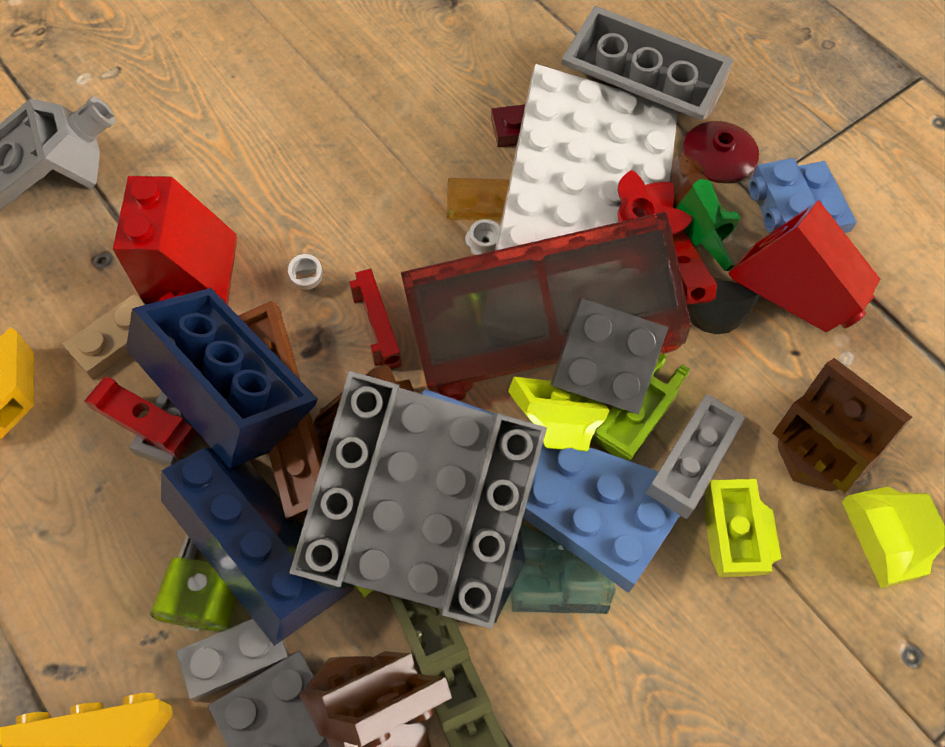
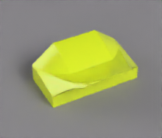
M513 377L508 392L531 423L547 427L543 441L546 448L561 450L573 448L578 451L589 450L596 428L605 421L610 411L605 403L554 387L550 384V380Z
M757 479L710 480L705 490V521L711 560L719 578L769 575L772 572V564L782 558L774 513L771 508L761 501Z
M887 486L848 495L841 501L881 589L920 579L930 574L933 560L945 547V525L930 494L899 492Z

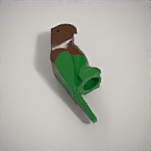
M678 154L672 162L670 182L674 184L673 208L680 209L692 217V221L684 232L697 247L701 242L724 271H730L734 263L722 241L735 230L741 218L737 212L727 211L720 205L713 184L706 176L702 175L703 167L690 156Z

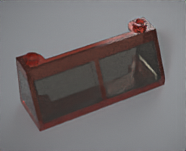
M666 212L401 272L427 388L432 392L458 401L466 397V393L472 389L474 382L558 363L579 298L669 327L660 354L670 353L679 349L682 344H685L691 329L672 230Z

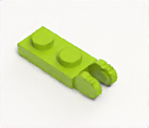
M660 351L639 414L613 406L605 421L595 430L591 441L616 457L632 461L675 400L680 386L687 378L691 369L682 364L674 371L669 383L666 385L655 378V375L665 365L667 354Z

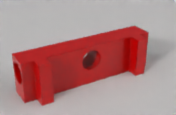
M687 234L659 236L662 249L661 265L667 266L681 292L680 300L682 304L712 302L716 297L717 284Z
M372 269L355 272L356 280L349 281L354 303L363 302L376 344L370 345L374 365H388L390 369L401 367L400 350Z
M103 377L84 400L90 409L177 459L197 434L191 425L184 422L183 418L169 414L120 386L110 377ZM148 411L146 416L138 418L141 412Z

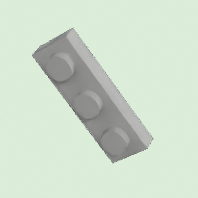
M706 394L645 494L683 518L688 519L746 417Z

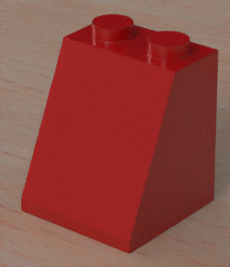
M128 176L113 251L145 305L154 303L168 292L176 296L181 292L189 294L212 288L228 305L237 244L236 233L172 176Z
M819 200L753 244L728 272L729 276L737 283L824 332H828L839 325L845 329L860 321L866 315L865 308L867 304L875 298L873 293L880 281L876 272Z

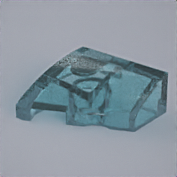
M522 518L520 531L526 562L511 591L512 612L608 614L616 591L614 582L548 535L523 525L525 519Z

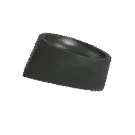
M713 278L717 284L715 299L712 302L684 305L685 313L691 323L704 332L712 334L729 333L738 328L758 300L759 294L734 280Z

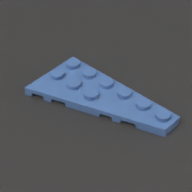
M425 389L421 393L426 396H430L433 398H437L440 400H444L447 402H451L454 404H458L461 406H465L468 408H472L475 410L495 415V413L483 410L481 408L466 404L464 402L449 398L447 396L432 392L427 389ZM543 443L523 518L629 593L680 515L645 494L659 471L589 447L588 451H578L573 448L563 450L548 449Z

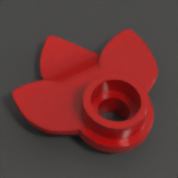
M633 170L627 172L620 179L617 191L621 205L617 216L622 227L628 232L635 235H647L654 231L667 236L676 235L684 231L692 221V217L680 209L673 208L674 184L672 182H655L645 185L641 177Z

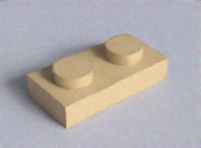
M135 293L62 343L92 380L129 354L126 350L132 308L145 305Z

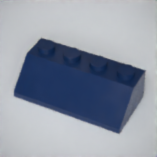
M212 288L132 308L126 350L229 469L269 453L316 406L318 398Z
M203 448L161 470V502L274 646L353 591V584L343 582L341 587L289 573L303 525L299 520L292 522L286 519L280 497L249 461L229 469L212 448Z

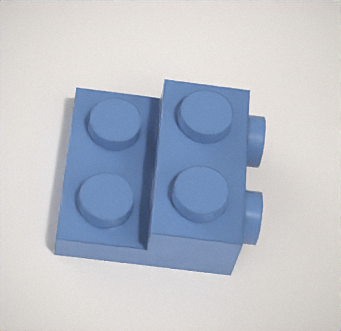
M790 158L759 164L749 180L750 196L754 201H757L763 214L764 226L769 233L818 200L844 233L851 232L857 223L825 161L798 166L795 159Z

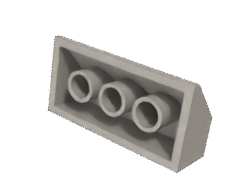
M594 6L564 54L561 64L702 121L710 116L720 98L734 59Z

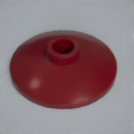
M710 121L697 125L686 135L682 148L683 155L690 156L704 169L702 175L715 183H735L747 178L754 171L759 160V149L754 138L743 128L723 121Z

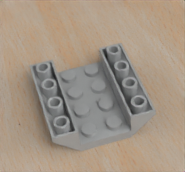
M349 371L289 573L341 587L342 583L345 582L440 608L443 616L492 629L547 427L499 413L495 415L405 390L399 388L398 384Z

